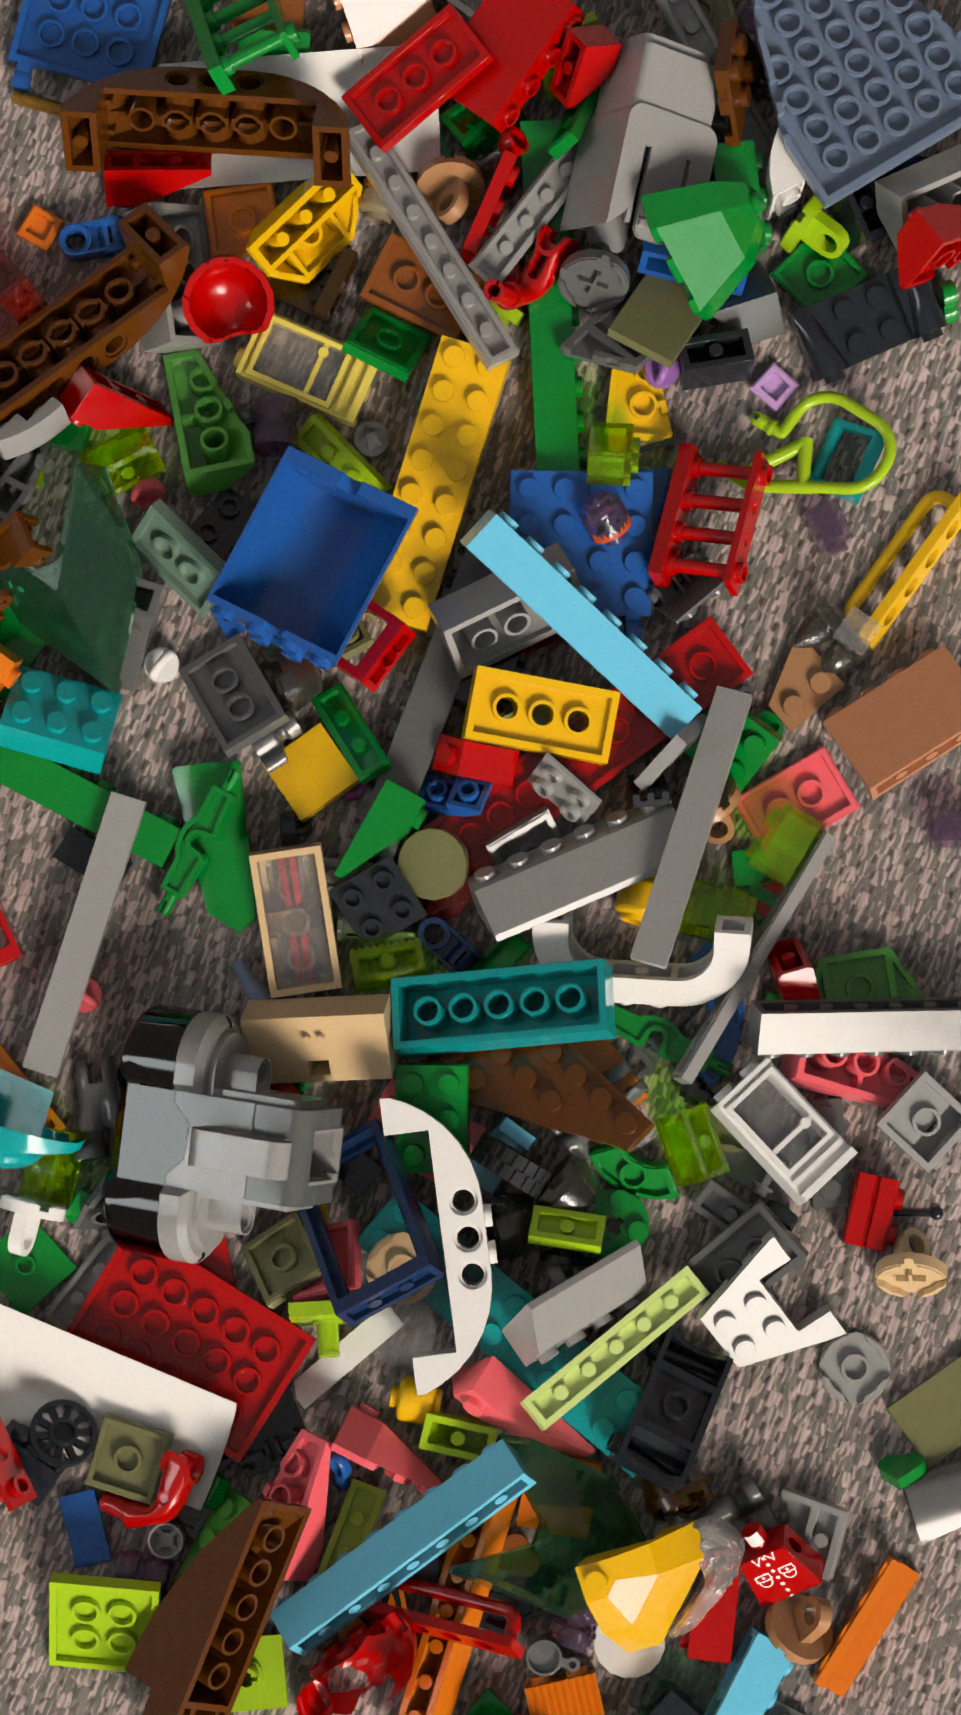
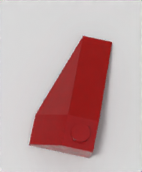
M937 203L925 208L918 206L910 211L904 218L906 224L897 233L899 286L903 290L931 280L935 276L933 270L943 265L951 269L958 265L961 260V205Z

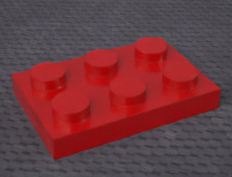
M504 150L462 247L460 256L467 265L492 235L487 229L489 225L496 228L506 203L505 200L501 199L503 193L510 195L518 177L520 168L514 166L518 155Z

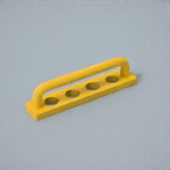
M933 490L926 493L849 597L844 607V617L846 622L859 632V638L868 648L873 650L961 529V492L957 497L943 490ZM936 504H941L948 508L868 621L860 617L858 614L859 608L930 509Z

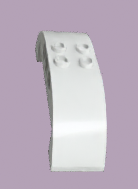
M393 1098L379 1099L384 1136L428 1130L456 1347L413 1354L417 1395H422L439 1387L454 1375L473 1353L483 1334L490 1312L492 1294L491 1264L498 1263L495 1240H488L486 1227L493 1226L491 1204H483L479 1179L472 1161L460 1141L443 1123L428 1112L407 1102ZM457 1191H470L474 1197L473 1206L466 1210L458 1208L453 1201L454 1194ZM464 1227L475 1228L479 1234V1240L474 1245L466 1246L459 1241L458 1232ZM468 1264H477L483 1269L484 1275L482 1279L477 1282H470L465 1279L463 1269Z

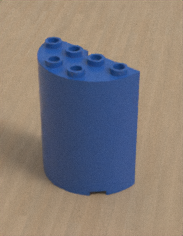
M288 446L207 597V601L214 607L212 614L228 623L234 621L244 627L250 633L249 638L264 647H269L270 643L282 649L281 654L294 662L301 663L304 658L316 667L329 671L330 667L337 666L419 511L418 508L365 482L356 481L344 472Z

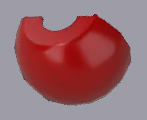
M236 256L216 257L200 264L189 277L182 295L183 315L191 331L207 344L222 342L238 335H252L264 332L269 328L275 311L274 293L265 274L250 261Z

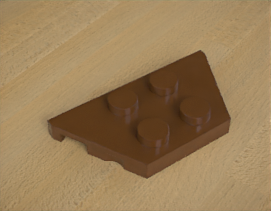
M736 19L722 20L713 71L718 92L721 116L728 115L729 117L727 133L724 137L726 147L741 146L746 109L752 104L750 84L751 81L756 79L754 63L756 46Z

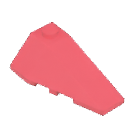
M886 1052L882 1056L850 1053L847 1057H836L827 1053L815 1054L811 1058H802L794 1054H783L779 1070L795 1087L886 1109L918 1075V1072L897 1057L893 1058Z
M491 1356L465 1365L451 1376L453 1396L463 1404V1408L469 1414L554 1453L579 1458L590 1456L594 1453L595 1448L562 1418H559L542 1432L520 1404L533 1391L496 1357Z
M362 1402L360 1407L352 1404L330 1450L372 1471L379 1466L385 1469L384 1474L393 1481L408 1486L412 1483L417 1486L416 1490L422 1494L428 1489L445 1482L384 1419L379 1417L380 1410L365 1402Z
M301 1429L280 1462L281 1470L273 1483H267L262 1491L263 1498L305 1505L312 1509L283 1581H308L315 1575L324 1543L331 1457L330 1448L332 1442L307 1429Z

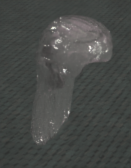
M706 1516L693 1523V1528L697 1529L701 1535L699 1548L704 1557L698 1565L704 1577L673 1620V1627L670 1633V1637L673 1639L679 1635L683 1636L694 1629L702 1621L707 1611L714 1604L718 1603V1599L722 1598L727 1587L732 1585L733 1579L739 1574V1567L745 1552L744 1539L729 1521L721 1517Z

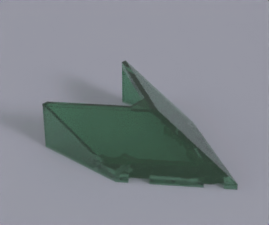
M83 462L74 465L57 561L40 569L35 566L13 567L11 565L7 570H0V590L6 589L11 591L13 601L9 606L20 624L114 693L120 694L122 680H119L123 659L127 657L137 603L134 602L137 580H141L143 565L106 467Z
M498 1434L496 1442L503 1439L513 1446L537 1482L524 1493L538 1517L539 1523L531 1544L453 1565L449 1573L561 1617L573 1616L579 1611L589 1609L575 1567L587 1556L643 1542L647 1538L632 1510L625 1507L618 1493L620 1488L613 1477L535 1439Z

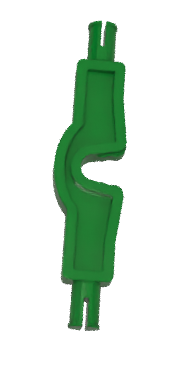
M229 767L221 785H213L198 814L188 820L180 830L175 844L176 857L161 884V888L166 892L156 911L162 915L170 917V913L178 898L185 899L188 896L195 880L208 863V855L195 846V839L199 835L211 841H217L221 837L229 814L238 798L237 795L233 794V791L241 775H243L242 772Z
M614 1005L615 1030L618 1036L637 1047H643L650 1033L658 1031L662 1034L663 1038L658 1050L659 1057L676 1063L680 1062L692 1040L682 1036L679 1029L673 1023L654 1015L638 1016ZM712 1050L699 1072L703 1073L708 1069L727 1078L730 1072L717 1067V1065L731 1070L733 1064L712 1056L714 1050Z

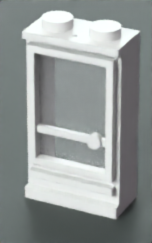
M765 1058L760 1063L753 1059L739 1072L743 1079L734 1088L728 1083L713 1097L718 1103L710 1111L793 1201L800 1206L817 1193L858 1152L844 1141L775 1067L771 1059Z

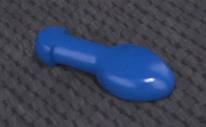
M332 1452L330 1457V1468L334 1472L332 1481L339 1491H345L351 1485L349 1476L352 1473V1466L348 1458Z

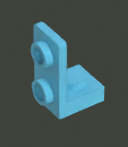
M503 1115L490 1133L491 1136L519 1153H522L524 1149L528 1150L536 1139L505 1115ZM471 1159L480 1187L488 1193H492L502 1178Z

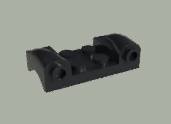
M898 268L786 316L804 353L812 382L824 379L826 385L846 377L844 370L850 366L910 340L921 337L923 343L942 336L944 334L941 328L948 325L930 280L903 290L899 286Z
M669 1327L646 1347L644 1356L648 1357L647 1366H650V1370L628 1424L620 1431L616 1429L613 1431L606 1444V1449L610 1451V1461L675 1493L685 1485L734 1359L700 1349L682 1337L677 1329Z

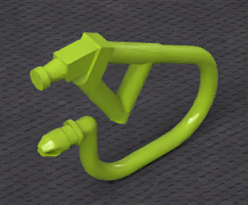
M820 391L804 397L791 409L781 425H779V421L771 419L761 411H752L753 415L759 417L757 420L749 415L752 425L765 431L768 436L773 435L780 440H784L789 436L807 410L819 404H836L877 429L884 444V452L880 463L866 478L856 482H825L810 480L814 439L811 437H800L765 455L772 468L798 455L796 480L772 479L771 484L765 487L764 493L854 495L866 492L878 485L893 465L896 456V439L893 430L881 416L847 395L835 391ZM720 458L716 463L726 464V461ZM728 479L729 482L745 491L747 480Z

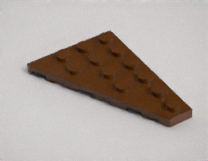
M569 1043L430 1055L423 1062L469 1064V1096L471 1106L502 1113L518 1120L536 1123L542 1127L580 1136L590 1141L607 1144L627 1152H631L655 1127L639 1109Z

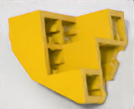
M696 1519L663 1528L654 1539L587 1556L575 1567L586 1604L602 1633L624 1651L630 1653L663 1643L673 1620L708 1556V1552L698 1520Z

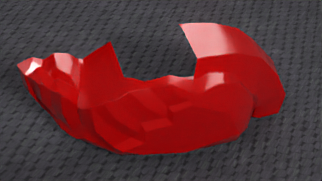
M398 1607L388 1613L383 1619H377L368 1626L360 1623L348 1633L347 1639L340 1643L338 1640H334L328 1644L320 1653L323 1658L308 1671L311 1676L295 1700L298 1715L352 1714L360 1695L369 1688L382 1684L388 1673L395 1681L388 1700L402 1691L411 1679L417 1658V1639L411 1618ZM338 1665L342 1669L351 1665L355 1670L367 1674L366 1686L363 1689H353L348 1692L330 1693L328 1684L330 1670ZM323 1699L329 1700L327 1706L324 1705Z

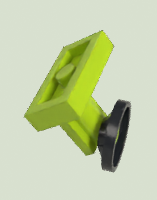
M534 1205L528 1243L552 1247L549 1250L540 1251L539 1259L572 1266H589L590 1258L583 1256L579 1251L594 1254L601 1253L606 1216Z

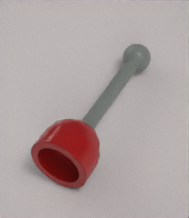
M510 127L498 138V149L476 164L481 169L500 157L504 150L518 155L517 157L521 156L529 150L527 137L518 127Z

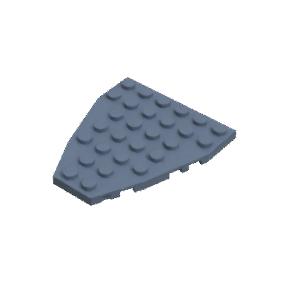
M752 0L757 45L785 150L824 209H827L961 128V30L957 32L941 20L942 15L935 9L930 11L917 0Z

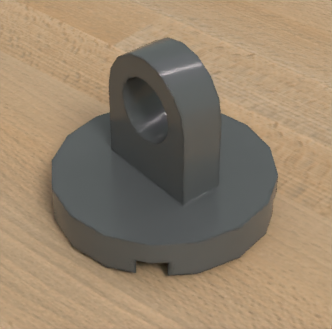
M604 242L593 243L583 250L568 256L561 264L558 276V287L564 299L575 307L578 304L586 307V311L591 312L606 311L620 305L630 285V274L627 265L618 256L614 255L609 245Z

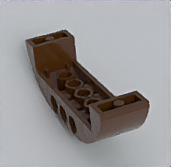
M153 67L122 72L86 86L71 96L60 108L65 168L68 171L101 172L108 147L313 159L314 186L350 188L349 121L334 100L324 92L305 82L273 73L236 70V73L231 75L236 90L223 96L208 73L207 68Z
M146 202L117 222L126 249L0 339V425L8 422L17 413L24 419L32 417L33 412L39 406L44 405L51 397L57 399L81 365L98 373L131 349L153 327L172 301L182 281L190 249L188 244Z

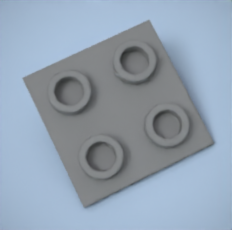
M549 753L543 757L527 779L538 795L548 798L559 808L560 813L565 819L575 822L578 826L584 825L602 802L596 794Z

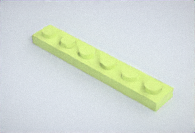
M685 1266L523 1399L520 1404L542 1432L545 1431L710 1293L691 1269Z

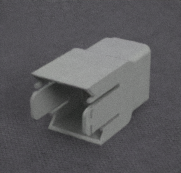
M642 33L618 40L622 45L613 74L601 84L595 113L591 115L578 142L560 226L561 232L572 229L585 231V227L589 226V243L604 242L609 245L613 253L621 252L624 249L641 171L643 173L634 211L635 216L632 230L638 239L655 245H663L662 242H655L649 230L640 197L650 193L710 182L717 149V136L711 128L718 98L713 72L714 65H712L713 57L652 33Z

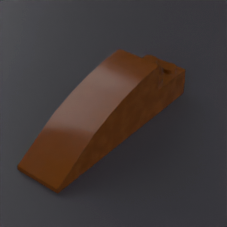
M258 1497L205 1545L187 1566L158 1606L125 1667V1671L152 1688L142 1715H230L312 1509L310 1507Z

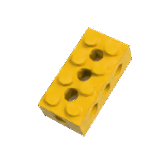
M477 665L473 670L461 739L545 755L549 753L556 757L605 765L608 764L621 692ZM500 699H506L513 705V715L509 719L502 718L497 713L496 705ZM535 706H542L548 711L549 719L545 725H538L534 722L532 711ZM572 712L580 714L584 720V727L580 732H575L568 726V717Z

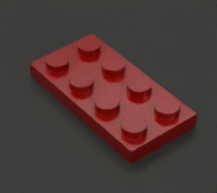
M449 3L343 94L341 98L380 150L386 153L495 59L457 9Z

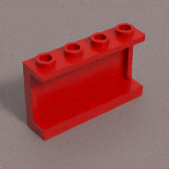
M483 0L467 24L495 60L451 98L503 134L516 123L522 107L529 98L537 93L541 80L548 70L557 64L567 28L582 26L586 15L570 0Z

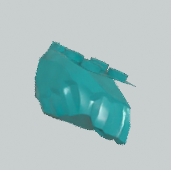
M1 1068L0 1168H25L38 1162L45 1154H71L80 1150L84 1143L83 1140L70 1142L69 1134L56 1133L44 1125L54 1092Z

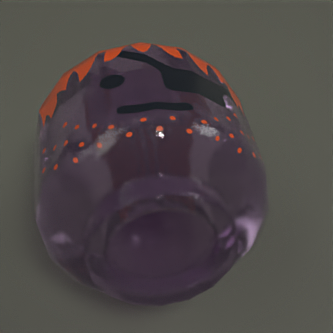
M600 490L583 500V507L578 516L589 539L593 543H606L607 546H614L626 538L625 533L630 528L632 519L618 494Z

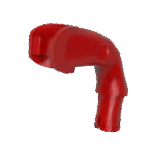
M543 224L536 236L535 248L517 281L513 283L490 279L484 285V296L490 301L497 303L501 309L507 311L539 300L554 284L559 275L561 264L568 256L575 253L579 242L569 237H562L560 243L556 244L555 239L558 232L554 227Z
M188 1449L181 1453L168 1450L160 1461L159 1471L162 1472V1477L152 1505L136 1500L131 1501L123 1496L107 1491L100 1500L99 1509L122 1520L124 1526L133 1529L168 1523L181 1513L189 1500L194 1485L199 1483L205 1469V1457Z

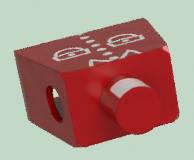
M752 1521L743 1528L741 1535L745 1541L741 1544L740 1566L762 1608L822 1584L823 1557L791 1527L781 1524L766 1531L759 1521Z

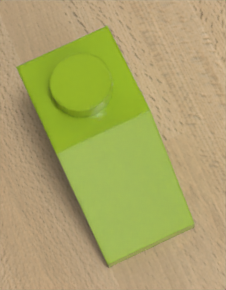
M427 1412L419 1449L473 1461L481 1455L482 1450L487 1445L495 1442L498 1427L466 1414Z

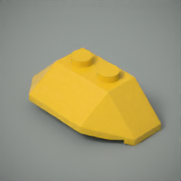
M352 172L350 188L314 186V176L299 185L252 230L246 250L267 277L302 284L309 283L330 263L335 253L339 254L344 246H347L354 239L359 209L358 201L359 197H361L363 186Z

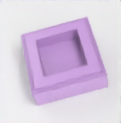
M773 362L749 390L776 413L800 385Z

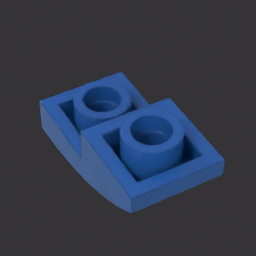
M427 775L419 797L426 801L423 808L429 814L460 817L475 816L481 814L493 784L492 782L457 776L455 781Z

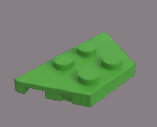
M891 947L818 958L814 970L821 999L925 997L917 986L916 981L901 964L900 959Z

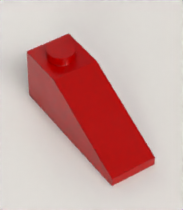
M108 150L103 169L106 206H118L121 208L140 206L145 202L149 203L211 176L212 153L165 150Z
M83 365L78 368L57 398L63 404L70 422L79 427L85 424L96 430L171 426L174 422V418L161 401Z
M733 1549L690 1615L688 1626L681 1627L680 1648H686L685 1654L688 1659L731 1663L741 1572L740 1549Z

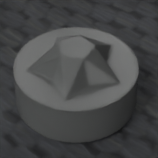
M368 421L356 429L354 444L361 455L367 458H376L383 455L389 447V433L381 423Z

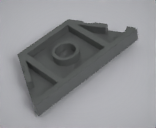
M640 273L630 282L629 290L620 305L610 310L598 311L561 344L560 353L567 357L632 374H637L652 359L607 336L609 327L645 274Z

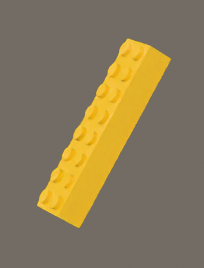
M442 335L393 493L394 497L418 508L419 511L372 598L373 602L405 622L411 629L427 633L432 620L428 604L437 601L511 365V360L487 371L470 343ZM367 610L364 613L365 615L377 618Z

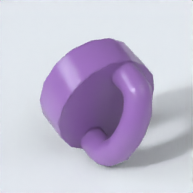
M677 359L670 369L654 360H651L643 367L644 379L649 385L657 389L668 388L677 380L680 374V366Z

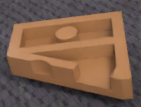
M799 634L794 640L768 707L792 733L838 693L845 684L804 637Z

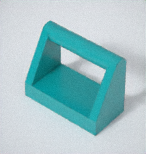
M834 417L811 467L810 480L829 482L822 478L843 431L869 441V445L852 482L860 481L873 472L884 448L880 433L877 430ZM863 493L832 495L857 506Z

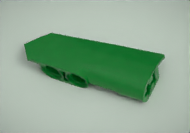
M241 761L202 763L179 766L172 769L185 823L198 814L213 785H221L229 767L242 772ZM242 775L233 791V794L237 795L238 798L229 814L221 837L217 841H211L201 835L195 839V846L208 855V863L198 876L207 913L239 933L256 918V900L249 862L251 839L250 834H247Z

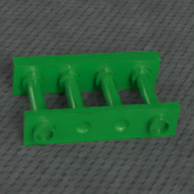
M184 0L207 71L223 96L236 90L231 76L236 73L235 69L284 44L293 60L300 57L295 42L300 40V37L292 21H287L280 0H237L216 12H213L211 9L214 8L215 3L221 0ZM266 2L268 3L269 10L222 34L219 32L221 25ZM275 23L276 32L229 56L226 53L229 51V46Z

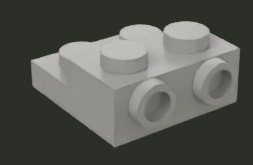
M921 1070L877 1118L874 1124L895 1142L896 1146L922 1170L929 1173L932 1169H939L949 1158L947 1152L956 1142L961 1143V1104L926 1071Z

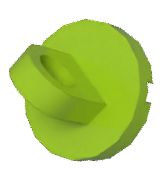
M813 194L803 206L802 213L798 215L797 220L791 222L779 242L780 246L784 248L783 250L791 253L802 240L820 255L834 259L838 258L846 250L850 240L846 229L823 212V206L815 194ZM825 235H829L830 237H832L835 240L836 245L830 243L826 239Z

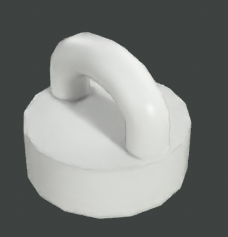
M158 647L152 649L147 654L144 660V669L151 680L157 683H167L177 677L180 661L173 650L167 647Z

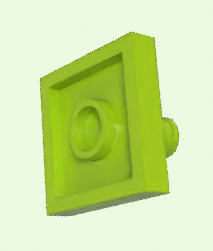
M331 1301L288 1303L289 1319L292 1324L299 1327L317 1326L318 1357H340L339 1325L347 1323L335 1315Z
M280 1633L261 1635L231 1713L289 1706L283 1638Z

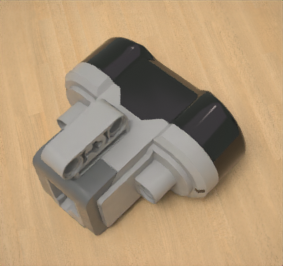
M158 1004L148 1008L140 1015L125 1040L116 1070L119 1095L111 1163L103 1182L105 1222L112 1240L119 1248L126 1252L197 1264L212 1253L220 1244L226 1232L244 1236L248 1235L254 1225L256 1207L289 1212L313 1208L314 1205L332 1202L334 1185L338 1182L344 1136V1127L341 1126L343 1107L325 1104V1098L271 1090L272 1063L270 1059L248 1054V1045L242 1035V1030L235 1018L229 1014Z

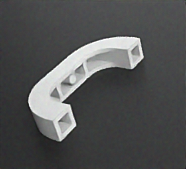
M573 910L532 927L534 950L540 964L599 959V957L585 951L577 942L573 933ZM717 915L714 930V946L706 956L695 962L668 963L667 968L663 969L638 961L605 959L612 967L614 1003L621 1006L646 1004L656 1008H664L667 1006H694L720 997L736 984L747 966L753 934V917Z

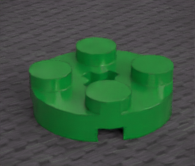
M608 1188L600 1190L591 1195L581 1208L580 1212L606 1217L612 1214L614 1218L621 1217L624 1223L619 1226L621 1230L619 1234L615 1235L613 1231H604L601 1253L594 1254L601 1259L637 1239L642 1247L649 1235V1217L645 1206L635 1195L622 1189Z

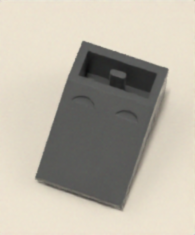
M95 564L84 596L66 671L135 692L167 594L164 585Z

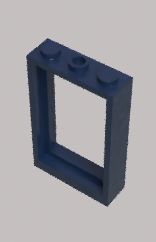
M376 1118L359 1124L355 1130L343 1136L340 1166L376 1146L417 1257L350 1293L319 1205L299 1210L335 1315L352 1327L446 1276L394 1135L384 1136L383 1124Z

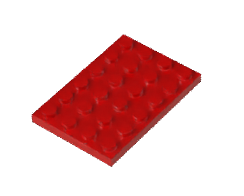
M135 1223L129 1228L66 1332L235 1402L237 1404L235 1416L224 1454L238 1463L241 1462L317 1340L312 1334L292 1324L285 1317L199 1263L191 1264L170 1260L164 1255L160 1244H157L152 1238L151 1233Z

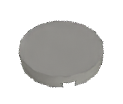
M849 1332L832 1339L822 1351L819 1362L820 1379L828 1393L839 1401L850 1404L868 1403L880 1396L888 1385L891 1371L890 1358L883 1345L872 1336L860 1332Z

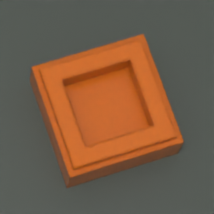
M34 203L16 234L48 253L64 227L65 221Z

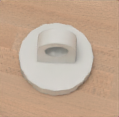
M0 1190V1208L15 1212L8 1237V1251L19 1256H27L34 1246L40 1220L63 1222L67 1211L66 1207L58 1205L59 1203L30 1195L15 1197L12 1191Z

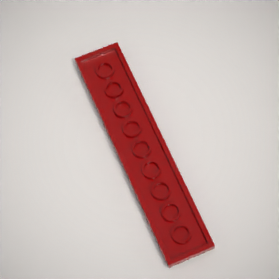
M711 616L651 659L654 661L657 657L660 658L673 671L669 677L677 685L684 681L698 694L694 701L702 707V710L697 715L711 706L717 685L734 689L754 674ZM615 687L611 689V691L619 692ZM620 693L608 764L598 765L556 756L553 757L594 792L668 738V736ZM580 714L575 715L568 721V726L571 730L580 732L583 729L584 720ZM527 751L521 755L517 761L513 786L492 782L493 786L480 815L464 817L440 815L422 828V830L428 828L446 829L460 838L466 846L469 855L468 866L470 868L468 877L474 875L482 867H493L496 864L483 843L543 806L547 807L554 821L562 816L559 808L548 798L538 795L533 789L532 784L527 780L545 754Z

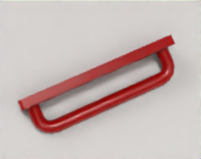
M411 1577L395 1588L496 1614L507 1619L504 1632L500 1634L401 1608L411 1618L415 1632L522 1659L525 1648L517 1641L522 1620L520 1612L514 1605ZM376 1602L359 1616L375 1621L383 1619L388 1613L398 1607Z

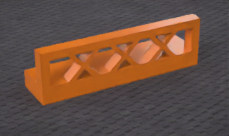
M888 1553L833 1641L829 1652L824 1655L811 1676L815 1684L823 1689L825 1687L842 1698L845 1696L919 1578L920 1574Z

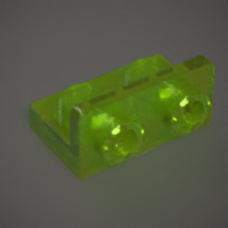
M49 1128L56 1133L69 1134L70 1142L77 1140L85 1142L84 1135ZM73 1153L45 1154L38 1162L24 1168L19 1195L47 1203L69 1205L73 1199L81 1162H75Z

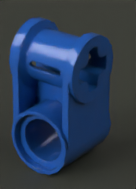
M112 215L65 226L59 235V243L63 255L72 262L115 257L126 249L117 224L124 217ZM109 232H112L113 243L110 242ZM80 236L86 240V243L79 250H71L67 247L68 240L72 237Z

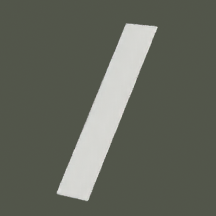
M390 1306L367 1318L339 1342L340 1357L320 1358L294 1380L296 1399L304 1409L405 1325Z

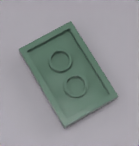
M159 498L150 505L127 544L203 618L213 608L207 601V597L226 561L220 558L198 534L178 517L173 509L169 508Z

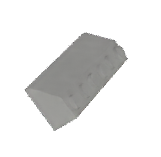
M668 803V805L643 808L632 807L625 811L618 810L610 813L606 819L595 824L581 825L573 833L560 839H548L540 847L529 852L515 853L507 861L496 866H486L478 869L474 875L466 879L478 915L495 940L499 942L656 875L676 815L674 808Z

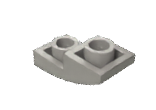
M51 397L44 405L39 406L33 412L29 420H25L17 413L8 422L3 423L0 426V457L8 460L28 453L64 430L71 422L63 404L54 397Z

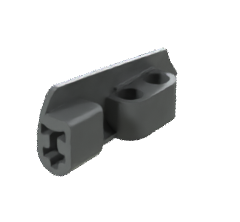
M961 1459L929 1468L922 1477L903 1488L912 1521L915 1523L922 1545L961 1527Z

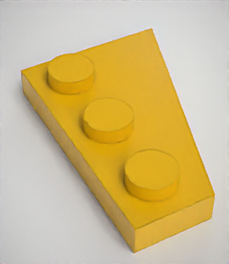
M612 368L604 438L653 443L672 437L673 431L671 430L663 389L654 388L644 379L643 368L637 374Z

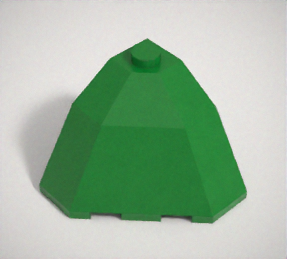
M711 181L641 196L649 230L656 243L662 242L666 245L671 255L666 257V262L677 283H684L688 297L687 302L695 315L705 321L713 318L755 265L765 225L762 211L766 207L760 191L753 189L745 182Z

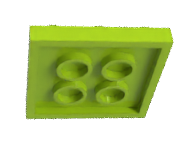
M52 1572L49 1581V1665L127 1672L125 1667L142 1633L161 1603V1582Z

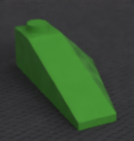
M198 349L163 355L183 472L190 497L226 491L256 466L250 433L238 417L232 403L218 385L217 379ZM181 361H187V362H189V363H185V364L176 365L177 363H179V362H181Z

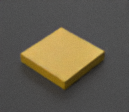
M321 723L286 746L284 749L288 763L269 773L303 823L360 783L343 753Z

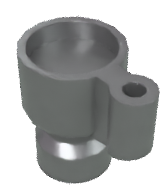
M289 709L285 712L290 721L252 743L256 754L269 773L288 763L283 745L286 739L293 740L303 733Z
M548 1634L537 1636L527 1647L526 1662L528 1668L539 1676L552 1675L560 1667H564L570 1672H576L580 1667L579 1656L575 1653H563L557 1640Z

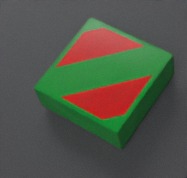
M784 878L748 886L756 921L763 920L785 885Z

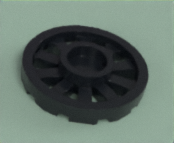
M66 1399L53 1400L39 1408L33 1416L29 1426L28 1438L33 1452L41 1461L57 1468L73 1467L83 1462L93 1451L97 1441V1426L91 1413L81 1404ZM57 1407L63 1409L62 1417H59L56 1411ZM73 1410L78 1412V1416L74 1420L70 1419L71 1411ZM42 1414H49L52 1423L44 1419ZM82 1422H87L89 1425L88 1428L78 1429ZM38 1425L47 1431L37 1432L35 1427ZM78 1437H88L90 1442L85 1443L78 1439ZM40 1440H49L42 1447H40L37 1443V1441ZM56 1446L54 1457L52 1458L47 1455V1452ZM73 1446L81 1450L83 1454L80 1456L76 1455ZM63 1448L65 1449V1452L69 1460L61 1459Z

